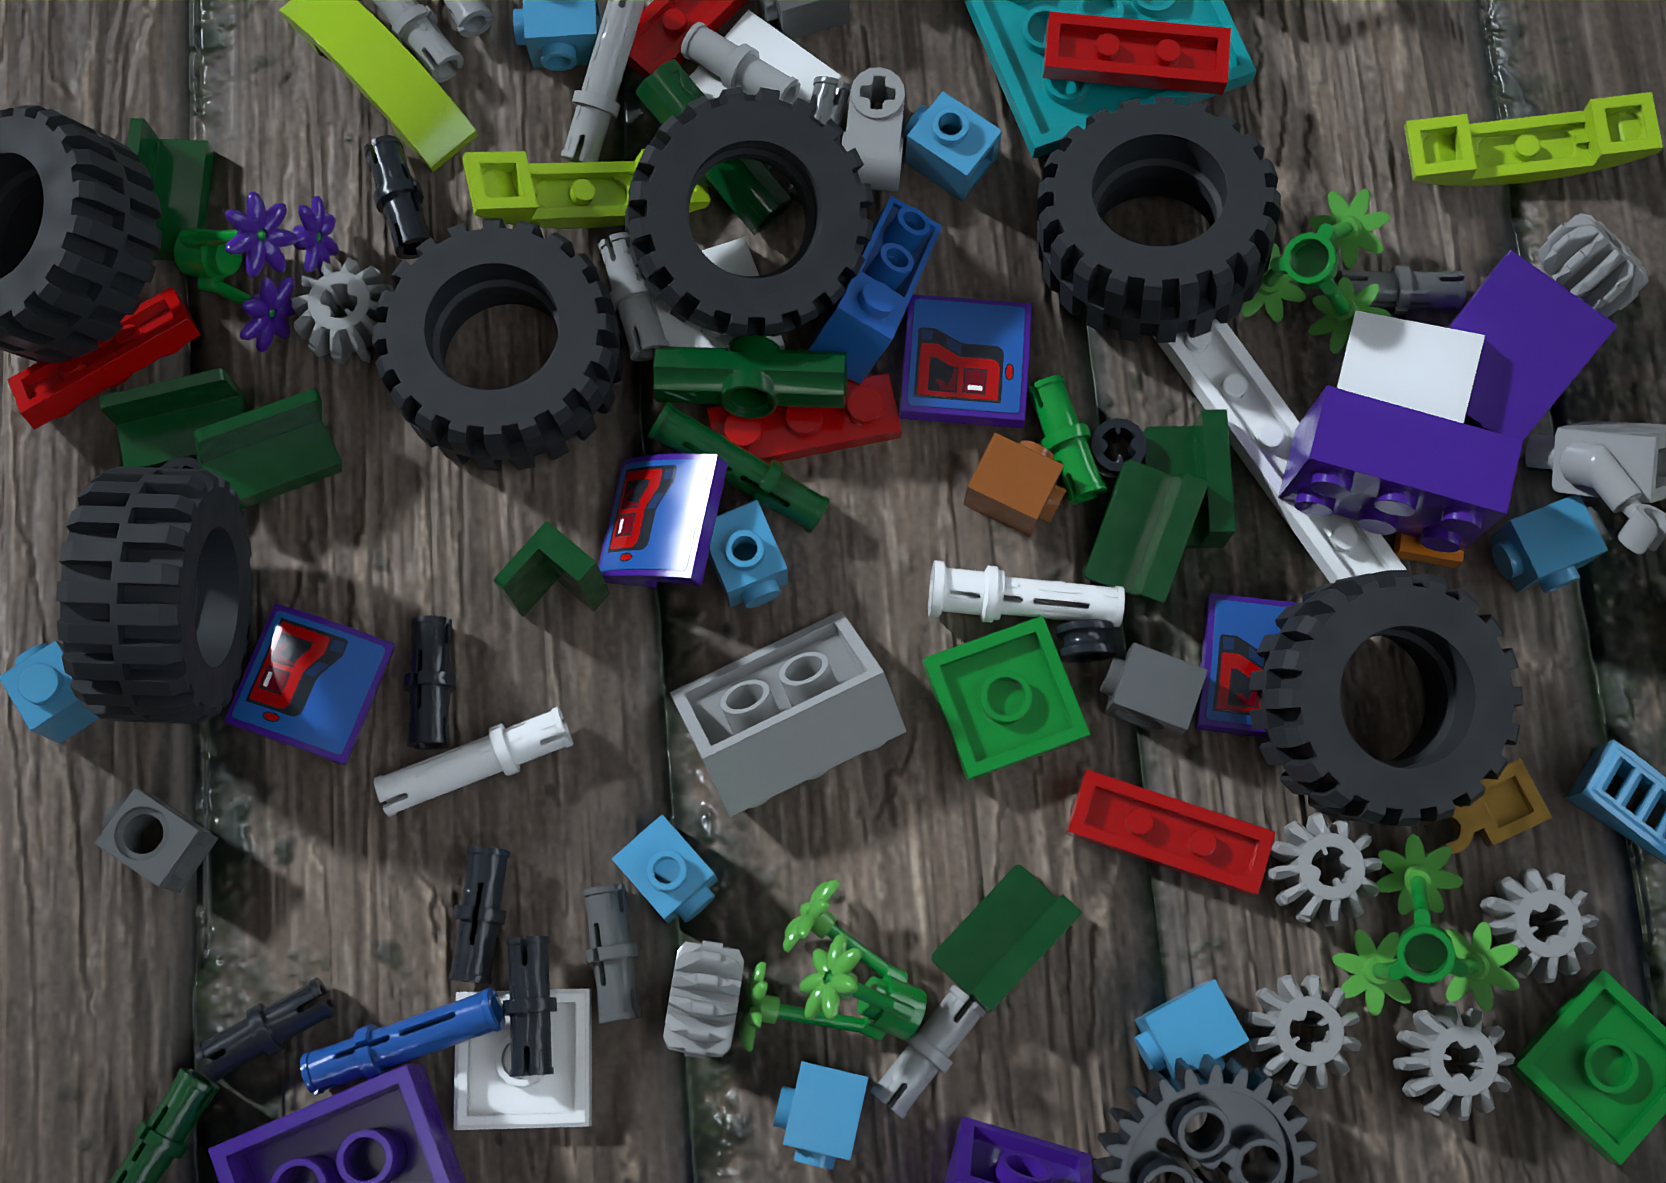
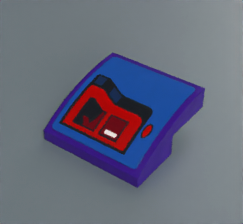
M913 294L909 301L907 312L899 419L1024 428L1029 366L1031 303Z
M658 454L623 460L598 565L605 582L656 588L657 582L702 586L728 463L715 454Z
M1216 593L1208 594L1204 603L1202 662L1199 666L1208 669L1196 704V730L1267 738L1265 729L1252 728L1249 710L1260 709V692L1249 691L1251 671L1264 670L1266 659L1260 657L1257 654V650L1264 635L1280 632L1281 629L1276 626L1275 619L1287 606L1301 603Z
M275 603L224 722L285 746L290 745L347 766L396 648L395 644L345 625Z

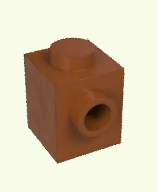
M994 433L967 486L963 505L1031 537L1039 519L1049 524L1051 523L1066 493V489L1056 485L1064 465L1054 461V455L1048 449L1035 442L1023 440L1019 444L1000 434Z

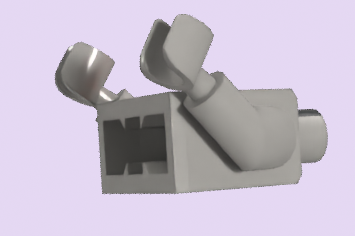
M1583 421L1558 427L1555 436L1533 434L1530 437L1525 453L1526 467L1529 471L1553 473L1552 487L1555 492L1601 497L1613 513L1622 511L1629 519L1619 532L1618 539L1631 551L1643 554L1647 549L1651 551L1658 549L1666 537V513L1641 502L1653 503L1666 498V424Z

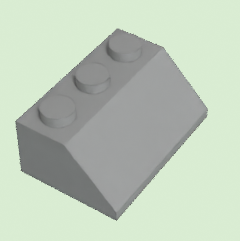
M842 611L670 692L729 817L748 808L758 807L769 800V798L806 780L818 778L829 769L861 753L875 750L886 741L907 732L884 671Z

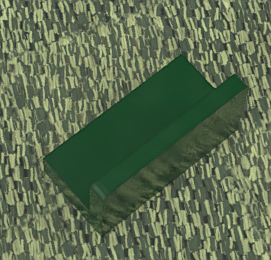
M131 118L127 146L137 154L140 163L146 166L156 187L151 192L157 194L161 206L162 217L156 220V227L162 232L161 250L154 251L153 260L175 261L174 246L179 233L186 228H205L214 150L207 140L159 139L144 118Z
M222 368L98 397L100 411L116 424L124 467L160 468L167 461L177 457H192L197 460L194 432L197 429L248 412L244 392Z
M310 389L205 426L194 432L197 463L200 469L213 471L230 483V487L237 492L240 498L239 509L252 506L342 472V460L322 421V399L317 389Z
M1227 409L1201 410L1193 426L1146 427L1143 431L1147 441L1146 455L1143 458L1144 465L1173 476L1188 473L1209 481L1185 549L1223 548L1236 532Z
M1133 460L1125 461L1121 467L1087 559L1083 576L1107 587L1121 586L1126 594L1150 603H1165L1209 481L1188 473L1173 476Z
M547 520L494 578V583L512 609L522 617L530 611L556 581L592 611H595L610 594L597 562Z
M1015 865L931 955V960L973 1002L976 1001L987 1014L995 1009L1083 912L1064 894L1056 898L1022 865Z

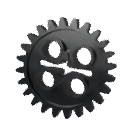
M1209 1054L1203 1055L1198 1073H1194L1181 1057L1175 1061V1078L1167 1081L1155 1068L1149 1070L1153 1089L1147 1094L1139 1088L1130 1085L1127 1091L1135 1104L1131 1111L1111 1107L1109 1113L1120 1126L1118 1133L1103 1132L1099 1133L1097 1137L1105 1150L1112 1156L1102 1157L1093 1161V1167L1100 1178L1107 1181L1104 1183H1150L1155 1176L1163 1172H1171L1166 1183H1224L1202 1167H1197L1193 1170L1180 1154L1156 1144L1158 1139L1166 1138L1180 1146L1183 1151L1209 1169H1215L1219 1166L1233 1183H1300V1180L1310 1179L1319 1175V1170L1308 1158L1304 1157V1155L1316 1149L1317 1144L1304 1130H1301L1307 1124L1308 1119L1295 1105H1290L1293 1097L1279 1083L1272 1086L1273 1080L1260 1068L1256 1067L1248 1074V1069L1237 1058L1231 1057L1222 1071L1220 1065ZM1207 1112L1205 1122L1199 1129L1185 1133L1186 1125L1193 1116ZM1262 1146L1259 1155L1254 1161L1241 1165L1244 1155L1250 1149Z

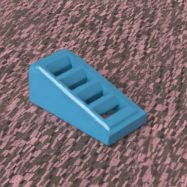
M1614 739L1596 746L1565 799L1666 863V809L1654 829L1645 823L1658 801L1666 806V777ZM1617 774L1624 781L1613 798L1605 791L1614 775ZM1636 788H1639L1645 792V795L1635 812L1632 813L1625 807Z

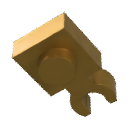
M1521 758L1508 763L1498 780L1482 779L1480 782L1485 787V794L1472 805L1462 807L1454 805L1456 809L1453 816L1445 819L1453 824L1455 835L1449 843L1442 844L1441 846H1450L1452 854L1461 852L1469 846L1474 832L1477 831L1486 847L1493 846L1552 818ZM1422 821L1424 825L1431 823L1427 821Z

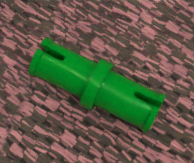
M1054 375L1035 382V386H1029L1027 388V396L1031 399L1045 435L1041 445L1054 455V461L1064 465L1060 476L1068 494L1067 499L1070 505H1077L1099 497L1098 494H1104L1108 489L1102 481L1088 445L1092 438L1087 424L1080 423L1065 387L1064 377L1062 375Z

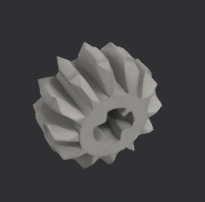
M1580 213L1568 222L1559 225L1538 250L1539 260L1543 264L1544 270L1558 284L1606 318L1618 309L1622 310L1649 282L1647 270L1642 266V262L1630 251V248L1615 233H1612L1602 222L1597 221L1591 215Z
M348 257L341 270L336 272L330 263L323 261L321 272L324 276L319 280L302 276L301 284L308 294L291 298L292 308L300 316L294 321V329L301 339L309 340L308 347L317 357L323 358L331 353L335 363L345 367L352 352H356L361 361L370 363L371 352L368 348L373 345V326L377 323H384L376 307L381 293L385 290L394 292V289L391 285L383 284L384 278L382 274L372 265L361 271L357 261ZM355 307V309L352 312L347 308ZM340 313L345 315V317L337 318Z
M1314 813L1308 817L1306 828L1297 821H1293L1283 828L1289 843L1276 841L1272 844L1270 854L1283 862L1284 866L1268 869L1265 872L1266 879L1272 882L1285 881L1287 889L1278 893L1275 901L1279 906H1284L1294 902L1296 899L1300 900L1296 910V919L1302 923L1310 922L1318 911L1320 920L1325 927L1336 926L1339 924L1341 912L1351 919L1357 918L1364 913L1359 897L1373 898L1378 895L1379 887L1373 881L1364 877V875L1380 870L1383 862L1374 857L1363 858L1361 850L1370 845L1372 836L1364 833L1351 840L1348 839L1351 821L1346 817L1336 819L1329 828L1322 813ZM1326 857L1328 859L1326 870L1335 876L1334 879L1321 883L1319 881L1321 870L1312 865V861Z
M1535 868L1520 871L1517 881L1509 876L1496 881L1495 887L1499 898H1484L1479 905L1485 913L1494 918L1492 923H1488L1491 927L1492 936H1495L1498 943L1494 947L1505 944L1518 946V955L1509 962V973L1517 980L1527 978L1531 972L1539 984L1554 982L1557 971L1563 975H1574L1581 969L1576 954H1592L1594 949L1597 948L1589 938L1582 934V930L1595 927L1599 919L1590 914L1581 916L1578 907L1585 902L1588 893L1582 890H1575L1565 894V875L1553 873L1547 875L1543 880L1539 871ZM1538 914L1541 917V920L1536 922V925L1545 926L1544 937L1535 938L1533 932L1538 930V927L1529 926L1530 915Z
M703 940V943L686 941L677 950L663 1039L668 1049L685 1053L684 1056L703 1059L705 1056L723 1057L730 1049L744 966V959L740 950L724 947L723 943Z
M1292 975L1278 977L1277 989L1279 995L1268 988H1261L1255 993L1258 1003L1267 1013L1247 1012L1244 1015V1022L1249 1026L1261 1028L1262 1037L1250 1038V1041L1245 1043L1246 1050L1248 1052H1259L1267 1049L1269 1054L1261 1062L1259 1068L1268 1076L1276 1074L1283 1068L1282 1080L1285 1088L1297 1090L1302 1084L1304 1076L1313 1089L1326 1088L1328 1080L1326 1069L1337 1076H1345L1350 1071L1347 1061L1339 1054V1051H1360L1361 1041L1355 1037L1344 1036V1026L1355 1025L1360 1021V1016L1355 1011L1338 1014L1336 1009L1343 1002L1345 992L1338 987L1332 988L1322 995L1320 976L1307 975L1302 981L1300 988ZM1306 1017L1308 1021L1304 1024V1027H1313L1314 1038L1312 1042L1300 1043L1299 1047H1297L1296 1043L1300 1040V1037H1291L1290 1025L1291 1022L1303 1021Z
M1452 1002L1438 1004L1436 1016L1427 1010H1419L1414 1013L1413 1020L1418 1033L1403 1030L1399 1031L1396 1036L1397 1041L1401 1045L1411 1050L1410 1057H1398L1392 1063L1396 1070H1412L1414 1076L1402 1088L1407 1097H1416L1425 1093L1423 1101L1425 1113L1439 1116L1447 1108L1451 1119L1457 1121L1469 1119L1471 1106L1480 1113H1489L1494 1110V1101L1489 1090L1508 1092L1512 1087L1505 1077L1497 1073L1498 1066L1511 1065L1516 1059L1512 1053L1496 1052L1494 1045L1502 1039L1505 1031L1500 1026H1490L1482 1029L1483 1011L1478 1008H1467L1460 1015L1459 1010ZM1446 1050H1459L1462 1062H1455V1066L1462 1068L1460 1073H1447L1444 1060H1451L1452 1058L1444 1054Z

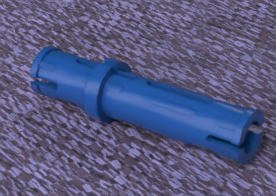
M487 988L480 993L427 1010L421 1014L381 1028H377L372 1024L358 1028L353 1038L316 1051L305 1052L300 1059L303 1081L311 1093L314 1092V1095H319L328 1089L365 1076L369 1080L389 1072L391 1067L442 1051L445 1048L494 1031L499 1032L505 1028L506 1024L505 1015H503V1005L495 990L492 991V988Z

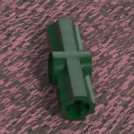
M675 59L660 65L656 71L643 80L635 92L661 125L671 116L677 117L681 114L688 103L705 96ZM735 158L724 161L706 172L697 183L701 187H714L753 235L765 230L771 223L783 215L793 203L791 197L760 161Z
M753 334L732 339L727 344V348L659 346V349L655 351L653 390L656 402L722 404V407L730 414L746 419H758L769 416L776 410V406L844 408L846 404L847 352L781 350L780 346L773 340Z

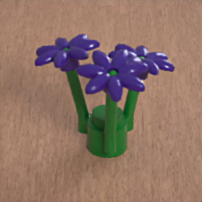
M250 192L247 196V215L233 209L227 210L225 213L227 221L236 230L220 231L190 227L182 230L176 239L174 259L177 267L188 276L198 277L197 285L200 291L216 293L242 306V310L252 319L241 330L239 337L242 340L256 338V348L259 352L268 350L273 341L274 334L283 339L290 336V326L283 317H290L296 314L292 308V300L290 298L294 290V280L291 277H287L276 288L272 279L264 277L261 282L260 294L251 296L225 283L224 278L234 274L239 269L242 253L247 252L246 270L250 277H255L261 272L265 260L275 271L284 272L286 261L279 247L294 245L297 250H306L304 263L306 272H312L318 268L320 275L323 277L324 275L321 272L322 262L325 261L331 264L330 256L338 255L339 248L336 241L328 237L335 229L336 218L332 214L325 215L323 200L319 196L313 197L311 209L306 205H299V216L303 225L295 226L293 231L277 228L284 220L287 212L284 203H276L266 211L261 196L256 192Z

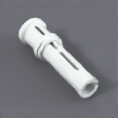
M934 560L929 588L928 616L939 617L942 612L980 615L982 622L990 623L993 620H999L1001 614L1036 618L1044 616L1046 619L1067 621L1100 619L1111 621L1114 627H1120L1124 613L1125 592L1121 586L1104 587L1062 581L1005 577L1004 570H999L998 566H987L985 571L947 568L944 561Z

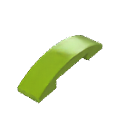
M290 0L279 9L281 16L318 54L322 52L390 122L394 133L432 172H435L478 136L473 125L434 78L402 43L358 0Z
M1652 92L1590 99L1583 111L1469 124L1467 114L1410 120L1406 121L1404 125L1413 181L1443 186H1492L1557 179L1639 160L1660 153L1663 148Z
M641 149L635 161L528 163L526 151L465 152L462 160L472 207L476 216L485 219L503 218L505 224L517 225V222L522 220L538 224L540 228H599L625 225V211L629 199L628 190L633 174L645 149ZM696 185L691 197L689 213L707 208L711 202L706 187Z

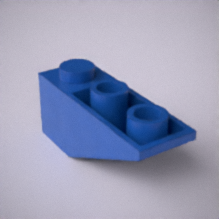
M891 195L873 226L871 241L863 247L861 255L865 258V261L858 275L849 280L845 287L846 293L833 306L828 308L808 351L847 352V377L861 384L893 340L942 226L926 217L920 210L908 206Z

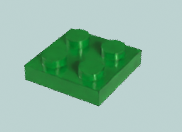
M1044 616L927 656L922 660L923 668L967 782L1083 741L1090 736Z
M1604 969L1593 970L1517 1054L1514 1063L1508 1065L1521 1080L1612 1165H1622L1666 1114V1027Z

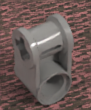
M882 67L869 68L861 72L853 81L850 92L846 131L843 132L842 145L847 152L856 148L864 166L858 170L862 184L870 183L871 190L898 192L904 137L901 136L905 90L900 77L893 71ZM879 101L883 103L882 109H872V102Z

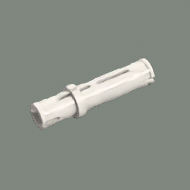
M552 708L547 713L505 728L500 723L490 727L489 735L384 776L379 775L375 777L374 786L380 803L387 802V804L383 805L384 812L387 816L391 817L401 810L504 771L505 775L510 776L520 772V764L561 748L573 746L566 721L562 722L564 718L560 708Z

